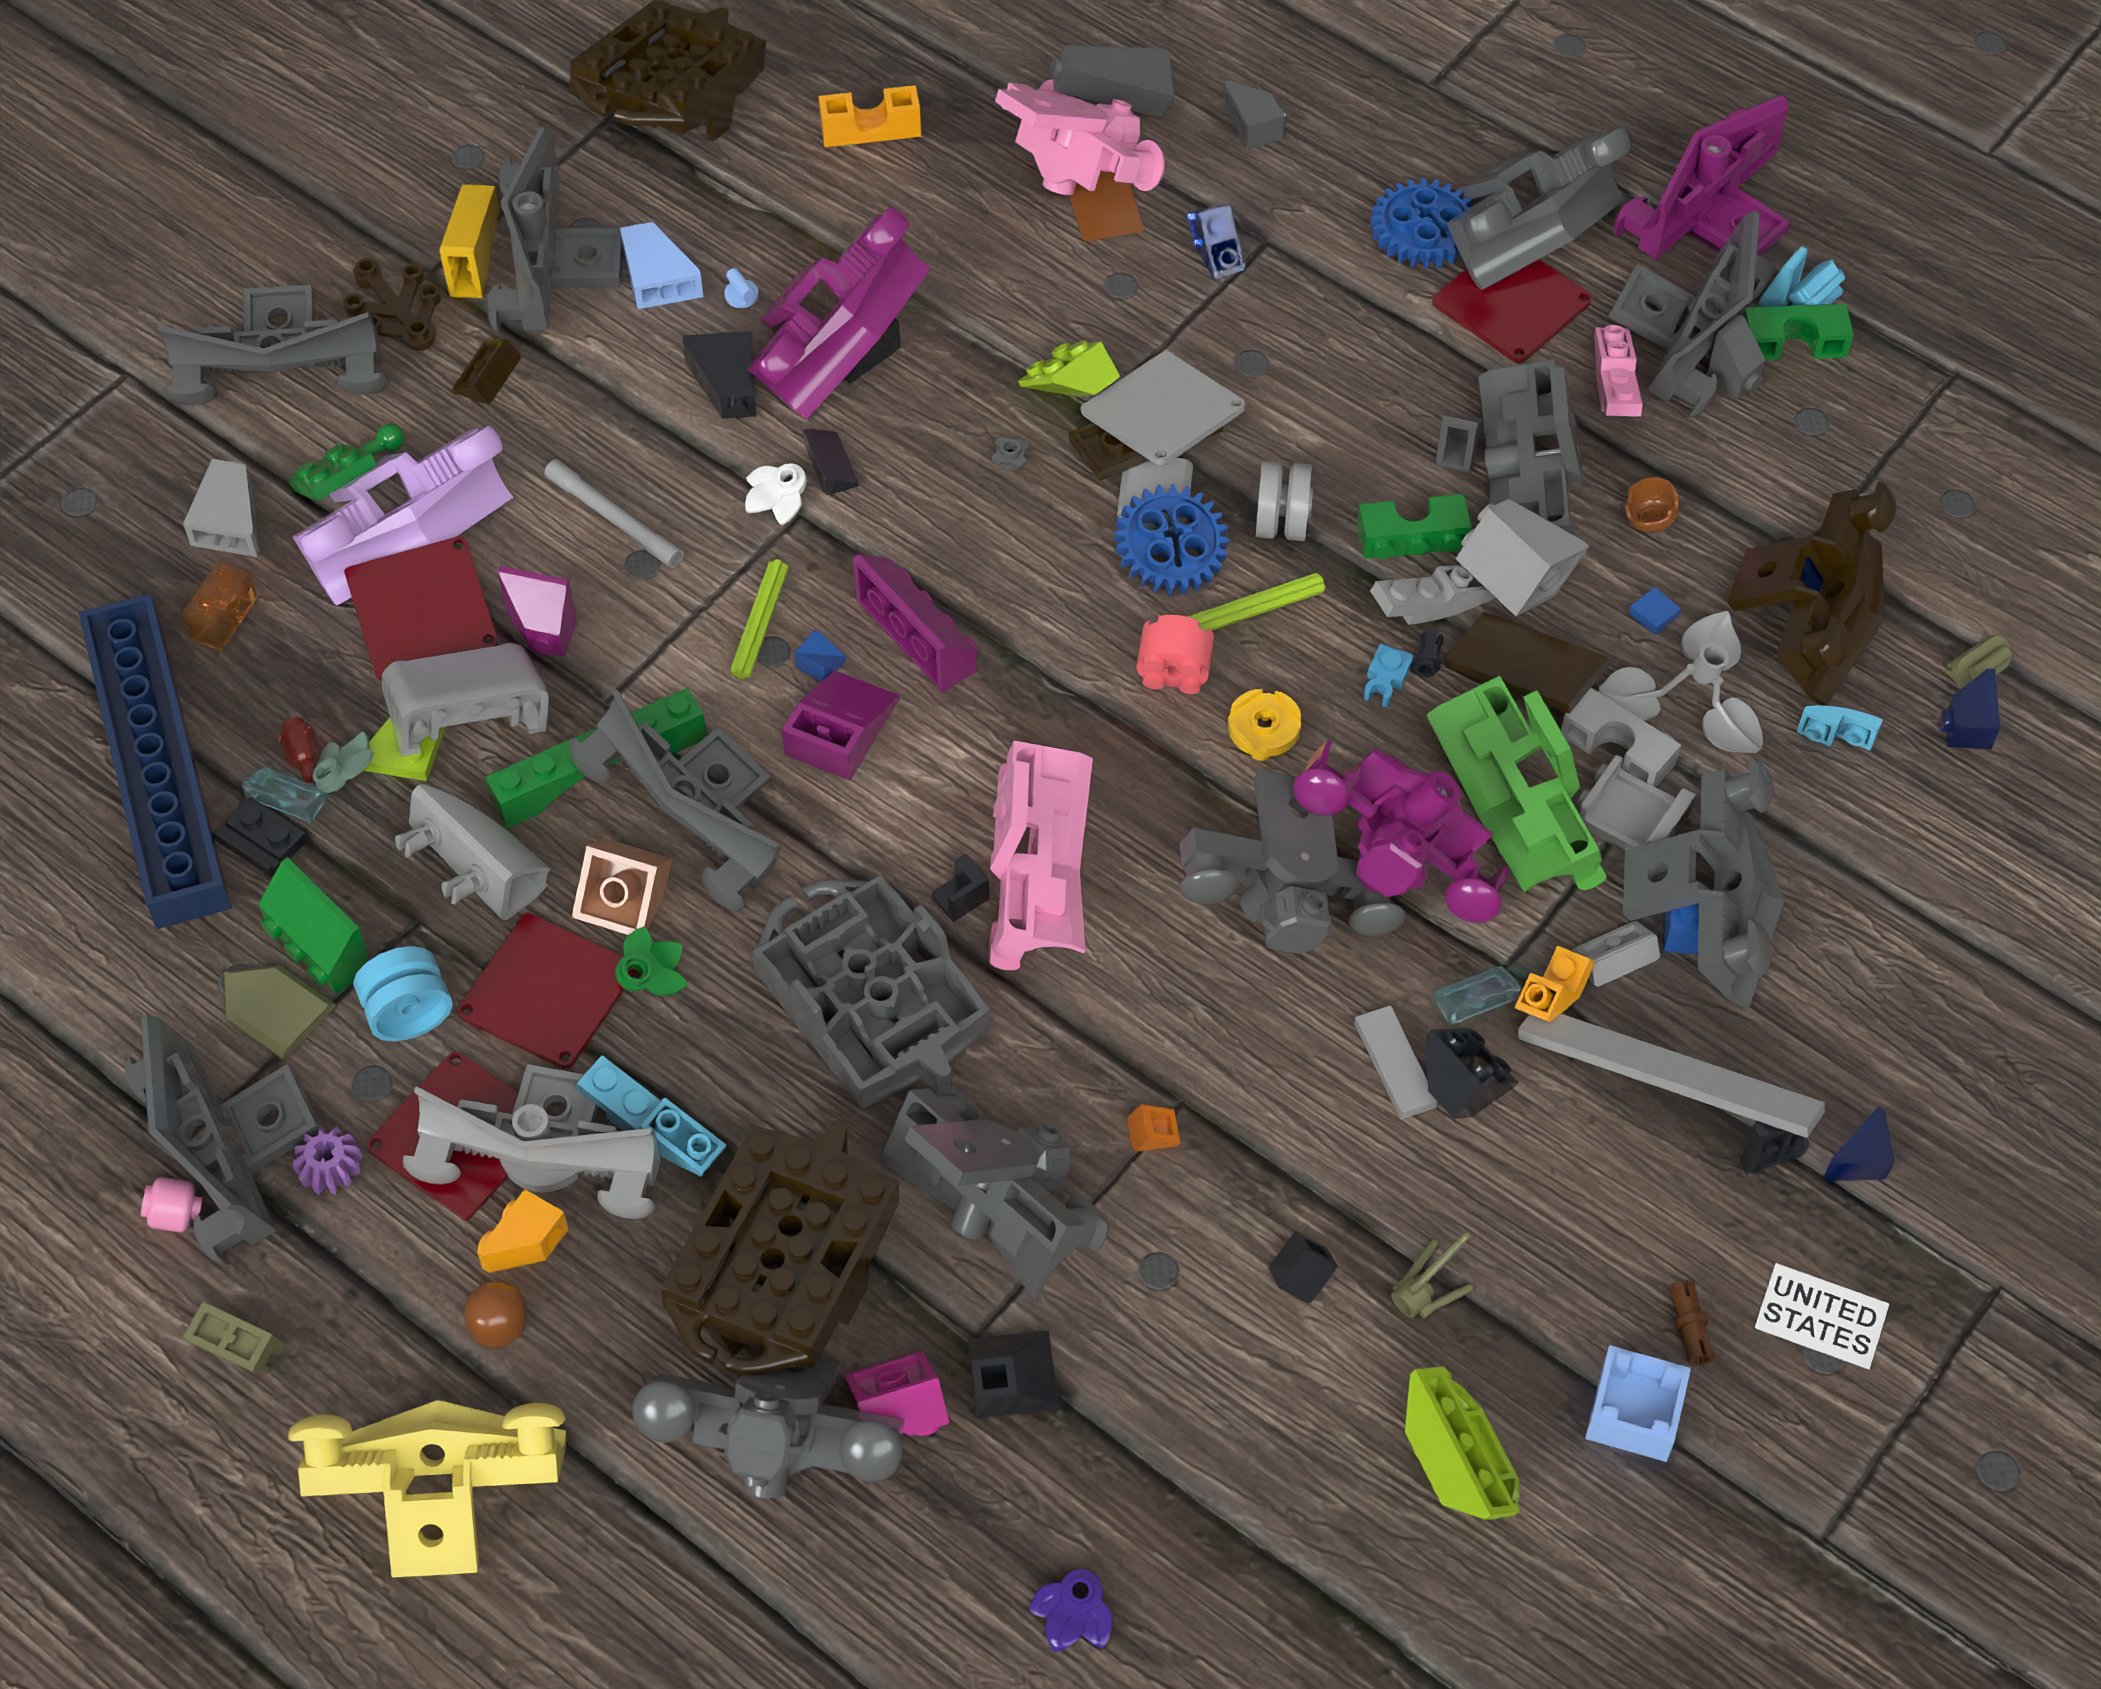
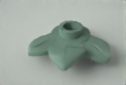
M362 731L341 748L333 742H329L319 756L317 767L313 772V780L321 792L330 793L341 789L348 779L356 777L369 765L374 753L369 750V739L365 732Z

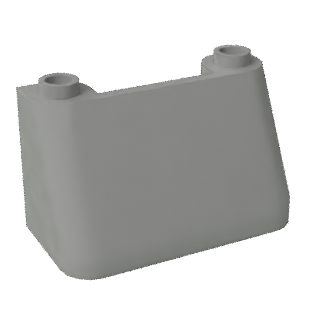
M505 643L500 646L409 661H395L382 673V691L401 756L420 753L419 744L424 738L430 735L431 740L439 739L440 727L508 716L511 726L519 725V721L526 724L528 734L547 731L549 696L543 679L521 645Z

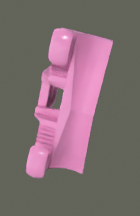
M1013 741L1007 754V763L1000 766L997 799L994 803L993 817L996 818L994 851L991 855L990 869L1000 880L998 921L993 922L991 925L988 948V961L994 968L1003 971H1015L1020 968V960L1025 951L1040 947L1056 946L1070 948L1081 953L1086 951L1080 865L1093 763L1092 757L1080 752ZM1026 827H1029L1028 854L1014 853Z

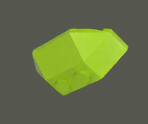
M1444 1366L1415 1369L1410 1374L1405 1433L1441 1504L1484 1520L1515 1516L1520 1512V1505L1518 1504L1519 1478L1482 1407L1461 1385L1451 1379L1452 1374Z

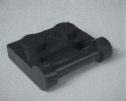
M1756 1121L1753 1124L1740 1163L1746 1175L1803 1156L1809 1147V1140L1806 1137Z

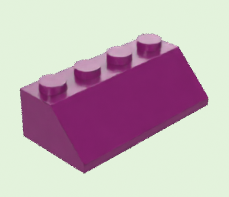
M863 554L853 557L856 601L942 693L977 671L976 655L978 650L975 643L970 637H964L956 629L953 620L947 613L942 614L934 606L932 598L925 590L920 591L913 584L911 576L904 568H898L890 558Z

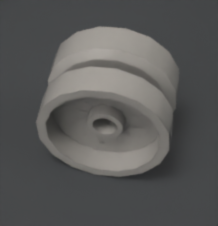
M1262 460L1255 537L1273 539L1277 534L1278 519L1283 517L1285 518L1284 535L1287 540L1305 541L1307 519H1311L1313 487H1310L1312 464L1294 463L1290 467L1289 484L1287 485L1282 484L1283 467L1281 463Z

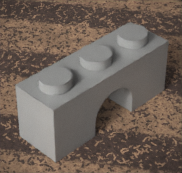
M1593 688L1587 691L1570 714L1565 713L1561 732L1566 740L1589 755L1596 747L1603 743L1613 742L1623 746L1627 753L1625 754L1622 770L1654 787H1657L1676 766L1681 744L1676 742L1669 734L1660 732L1646 723L1639 715L1630 713L1616 704L1609 696L1600 694Z

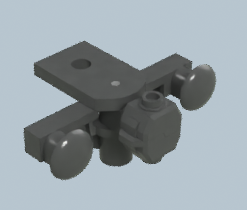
M1263 769L1254 776L1262 841L1193 828L1179 843L1182 866L1186 868V878L1180 884L1182 895L1188 900L1199 904L1218 903L1232 896L1238 887V880L1241 881L1248 888L1240 899L1242 910L1250 919L1264 925L1266 947L1276 951L1302 954L1314 949L1321 941L1329 937L1333 930L1327 895L1333 896L1341 887H1343V898L1353 900L1354 912L1350 915L1348 922L1355 932L1365 936H1383L1397 930L1405 920V911L1400 906L1391 904V897L1386 898L1378 891H1369L1362 885L1360 878L1356 876L1358 861L1337 856L1332 815L1322 816L1313 814L1298 803L1293 792L1296 776ZM1289 806L1295 808L1300 813L1301 818L1295 816L1290 811Z
M759 1350V1351L757 1352V1354L755 1355V1357L758 1356V1355H760V1354L762 1353V1351ZM818 1358L813 1368L801 1364L761 1375L742 1374L736 1382V1388L660 1373L652 1383L644 1386L638 1392L633 1402L632 1414L634 1422L640 1432L651 1440L662 1443L676 1441L685 1436L693 1423H695L692 1443L725 1449L724 1454L732 1474L743 1476L745 1491L756 1497L779 1498L786 1494L788 1476L811 1466L850 1473L855 1478L866 1482H878L890 1477L898 1469L902 1460L901 1440L904 1419L823 1404L839 1378L841 1362Z

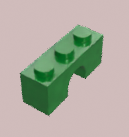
M1847 304L1745 307L1743 314L1765 360H1779L1784 341L1787 339H1799L1808 344L1813 359L1847 358L1853 338Z
M1464 494L1429 497L1426 518L1420 521L1403 519L1397 513L1394 501L1359 504L1356 525L1364 559H1385L1392 556L1422 555L1424 553L1441 551L1455 552L1463 548L1461 542L1472 528Z

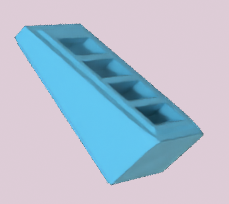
M1801 246L1786 262L1759 297L1757 302L1759 306L1789 305L1791 300L1788 292L1794 286H1798L1808 253L1806 248Z

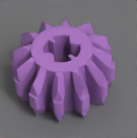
M337 1126L329 1134H326L325 1129L319 1127L318 1135L315 1137L304 1134L303 1140L305 1145L295 1146L294 1153L297 1159L293 1160V1169L299 1175L300 1183L305 1188L312 1186L313 1191L318 1195L326 1187L334 1195H336L337 1186L340 1184L350 1188L352 1183L350 1176L360 1175L361 1168L359 1162L362 1161V1153L360 1148L356 1146L354 1137L350 1133L343 1135L341 1129Z

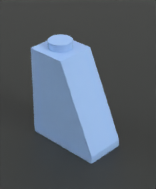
M653 222L620 228L623 251L637 309L703 297L700 270Z

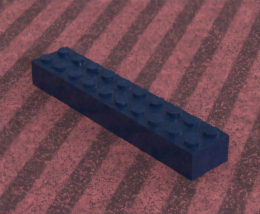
M151 593L78 612L146 906L156 929L232 909L161 621Z

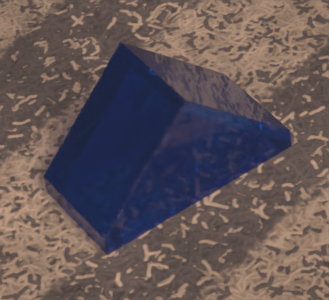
M1878 1107L1831 1158L1824 1175L1825 1178L1829 1181L1887 1179L1894 1164V1156L1886 1113L1883 1109Z

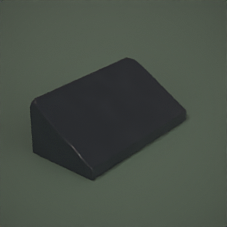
M804 429V445L825 495L858 487V480L837 432Z

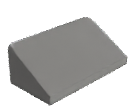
M1636 920L1571 949L1572 952L1590 958L1595 962L1589 980L1596 987L1655 962L1660 958L1657 935Z

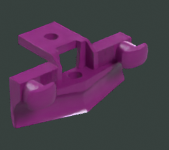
M889 206L882 216L878 214L873 217L836 262L822 257L803 268L760 318L769 328L786 319L788 320L747 369L805 420L811 416L881 338L931 269L904 243L902 236L910 226L909 221L901 211ZM820 279L839 299L838 303L823 321L799 305Z

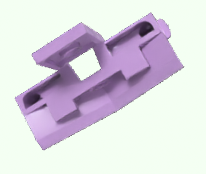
M486 426L479 431L478 429L469 430L417 462L407 452L385 455L375 461L377 466L329 494L334 502H351L294 535L293 539L335 606L352 598L344 574V570L347 567L454 538L513 498L501 480L492 457L502 451L503 445L500 436L492 427ZM399 473L410 500L384 514L367 491Z

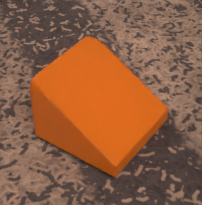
M1141 1104L1127 1117L1133 1151L1178 1147L1181 1144L1174 1109Z

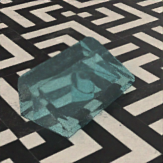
M263 767L247 778L242 784L247 799L251 796L263 805L308 822L313 821L329 796V793L320 791L314 785Z
M1498 966L1434 991L1432 996L1448 1024L1452 1025L1518 999L1521 986L1502 966Z

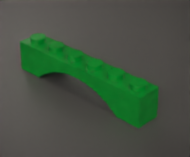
M688 687L631 712L638 726L646 722L671 746L669 752L672 754L699 743L707 736L704 714ZM596 728L574 738L582 743L596 731ZM570 740L485 777L491 802L506 828L541 814L554 799L586 777L577 769L570 758L568 748ZM615 758L606 766L619 762V760Z

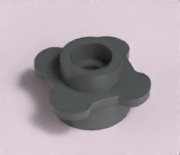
M999 437L995 440L997 449L996 453L992 455V462L1008 471L1017 470L1026 464L1024 454L1029 449V443L1025 439L1015 440Z

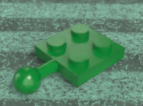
M385 424L378 430L377 438L357 449L349 445L344 446V444L336 445L325 452L326 457L318 462L312 461L298 467L295 471L296 475L287 480L294 492L319 501L377 466L373 458L374 455L383 450L391 452L400 449L405 441L404 432L396 424Z

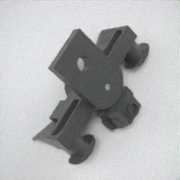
M947 1084L942 1085L936 1094L929 1088L909 1090L883 1150L881 1164L955 1210L950 1224L954 1231L970 1239H981L986 1232L1034 1301L1039 1302L1043 1287L1056 1266L1074 1248L1089 1246L1094 1251L1098 1250L1106 1241L1109 1232V1221L1106 1216L1087 1200L1079 1196H1072L1064 1206L1053 1196L1059 1190L1065 1189L1067 1184L1066 1175L1070 1169V1147L1061 1140V1131L1054 1125L1044 1122L1040 1123L1039 1126L1023 1127L1013 1131L994 1121L987 1119L977 1120L978 1109L974 1102L964 1093Z

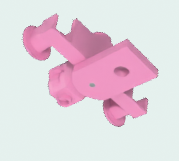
M1053 80L1045 81L1038 90L1026 84L1009 83L1007 90H998L995 102L1001 105L1003 109L1022 119L1015 142L1033 153L1040 173L1044 177L1042 185L1048 190L1059 194L1073 195L1076 184L1079 183L1089 191H1095L1100 171L1116 173L1114 177L1116 182L1134 183L1142 191H1149L1155 188L1161 181L1165 169L1164 154L1159 145L1154 141L1144 140L1138 144L1140 118L1130 110L1131 104L1113 99L1112 104H1097L1094 106L1083 100L1067 96V94L1055 92Z

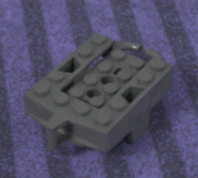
M881 875L871 881L827 879L818 880L806 885L801 890L808 901L821 895H831L836 898L787 928L784 926V921L792 911L798 908V905L791 895L778 903L767 919L757 949L752 951L755 972L861 1109L869 1107L919 1082L923 1083L935 1094L944 1084L952 1086L951 1066L949 1063L991 1030L990 1009L969 980L952 961L945 932L924 906L920 904L912 912ZM790 950H791V952L795 955V957L799 960V962L802 964V966L806 969V971L810 974V976L813 978V980L817 983V985H818L819 987H816V986L813 984V982H812V981L809 979V977L805 974V972L802 970V968H801V967L798 965V963L794 960V958H793V957L791 956V954H790ZM842 950H843V952H844V953H843V960H842V958L838 955V953L841 952ZM918 951L925 961L916 963L912 957ZM856 970H865L864 973H854ZM878 997H887V998H888L887 1000H884V1001H877V1000H875V999L878 998ZM824 1015H827L830 1019L827 1025L824 1021ZM897 1018L898 1022L894 1025L892 1021ZM850 1027L854 1030V1032L858 1035L861 1041L872 1053V1057L868 1054V1052L864 1049L861 1043L853 1035Z

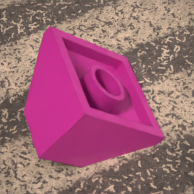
M923 1351L844 1374L846 1383L860 1411L904 1419L903 1433L909 1436L914 1434L921 1436L929 1435L938 1431L940 1426L949 1424L938 1377Z

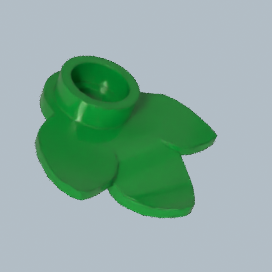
M644 926L632 931L623 943L624 957L619 960L615 969L618 983L626 990L636 992L646 989L657 996H669L678 993L687 985V981L683 976L674 971L682 954V944L671 941L652 943V938ZM628 970H637L641 977L637 979L630 977Z

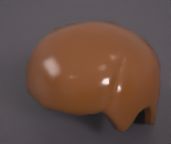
M1648 477L1634 483L1629 488L1625 512L1630 525L1637 530L1654 533L1666 530L1677 519L1679 497L1676 488L1669 480L1661 477Z
M503 1282L482 1284L475 1291H472L467 1299L464 1310L465 1326L468 1334L477 1344L489 1348L507 1346L519 1338L524 1331V1321L527 1313L525 1299L516 1287Z

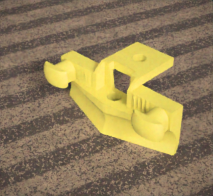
M436 1400L352 1431L349 1421L344 1418L321 1414L299 1420L288 1432V1439L290 1441H304L305 1454L298 1468L301 1496L384 1492L392 1577L477 1573L479 1557L472 1487L558 1482L566 1448V1431L553 1427L560 1426L565 1421V1415L560 1408L546 1403L524 1404L513 1408L503 1416ZM428 1444H437L444 1450L445 1456L438 1460H431L423 1454L422 1448ZM452 1474L453 1492L406 1495V1490L415 1476ZM435 1524L441 1528L444 1536L438 1540H429L422 1535L420 1529L424 1525Z

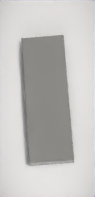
M1391 1005L1355 1017L1354 1024L1400 1120L1436 1108L1438 1101L1428 1092V1080Z

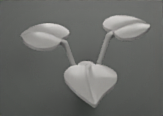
M1728 611L1704 617L1686 630L1681 640V647L1684 655L1688 659L1693 660V663L1688 664L1684 671L1663 688L1655 690L1656 686L1653 678L1647 672L1635 667L1621 668L1613 672L1598 688L1600 694L1609 696L1616 704L1630 713L1639 715L1646 722L1655 718L1660 712L1661 707L1657 697L1664 696L1688 675L1692 674L1698 683H1713L1712 705L1715 709L1707 711L1702 720L1703 731L1707 739L1716 747L1730 752L1756 753L1762 749L1763 734L1761 726L1750 706L1738 698H1728L1722 705L1719 700L1720 686L1723 682V678L1720 676L1721 672L1733 668L1741 657L1740 641L1733 628Z

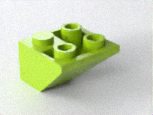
M1082 340L1074 345H1070L1067 342L1056 347L1051 352L1053 357L1046 362L1040 360L1026 369L1028 374L1018 380V383L1024 388L1080 397L1096 395L1120 378V375L1101 341L1087 343L1086 340Z

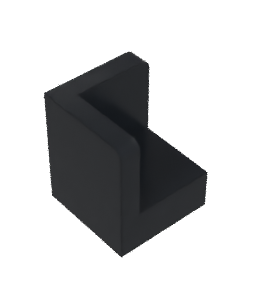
M967 854L954 861L955 878L932 892V899L952 922L957 921L990 899L988 877Z
M1295 1230L1270 1264L1269 1271L1278 1288L1306 1303H1311L1338 1266L1326 1246Z

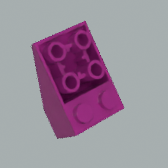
M834 670L799 701L782 728L784 754L850 781L900 699L899 695Z

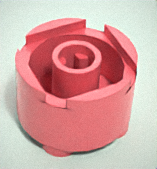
M1180 615L1158 616V622L1150 624V620L1145 622L1142 629L1136 665L1137 672L1143 677V685L1155 690L1161 689L1164 686L1178 687L1181 692L1186 694L1198 693L1200 686L1208 680L1214 645V633L1209 628L1207 632L1200 629L1199 621Z

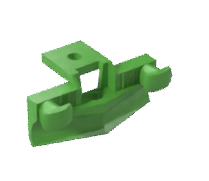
M1500 676L1437 706L1426 714L1480 822L1493 832L1491 840L1524 893L1536 884L1560 875H1570L1577 888L1583 891L1597 887L1606 879L1607 876L1599 864L1602 862L1600 850L1571 801L1580 788L1571 748L1537 690L1523 697L1531 729ZM1542 748L1556 771L1558 778L1529 788L1516 764Z

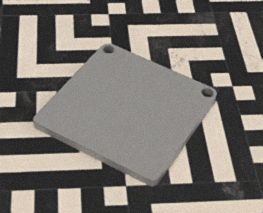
M1169 351L1161 352L1081 405V414L1156 465L1169 463L1245 411V401L1241 397Z

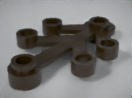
M371 258L360 259L353 270L356 284L363 289H373L385 304L365 302L360 294L353 293L347 295L343 300L346 313L349 316L355 317L369 312L379 336L403 338L405 344L416 351L430 348L436 337L435 326L430 321L435 306L441 301L439 287L435 284H425L420 288L419 295L422 304L415 318L410 309L418 285L424 280L421 266L416 263H410L403 267L404 283L398 298L382 279L379 264ZM380 317L398 319L401 324L381 323Z

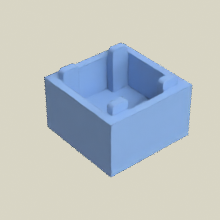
M1609 1345L1602 1366L1585 1439L1667 1462L1675 1441L1691 1368Z

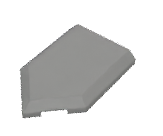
M1175 458L1165 465H1156L1148 461L1122 472L1117 516L1122 517L1121 512L1124 505L1131 507L1130 501L1133 496L1142 500L1141 496L1144 489H1148L1154 495L1157 485L1160 484L1166 493L1169 492L1171 485L1175 484L1177 493L1182 494L1186 486L1191 491L1193 463L1181 458ZM1163 512L1166 522L1169 523L1167 513ZM1185 517L1177 518V520L1182 524L1187 522V518ZM1143 524L1148 530H1157L1154 524Z

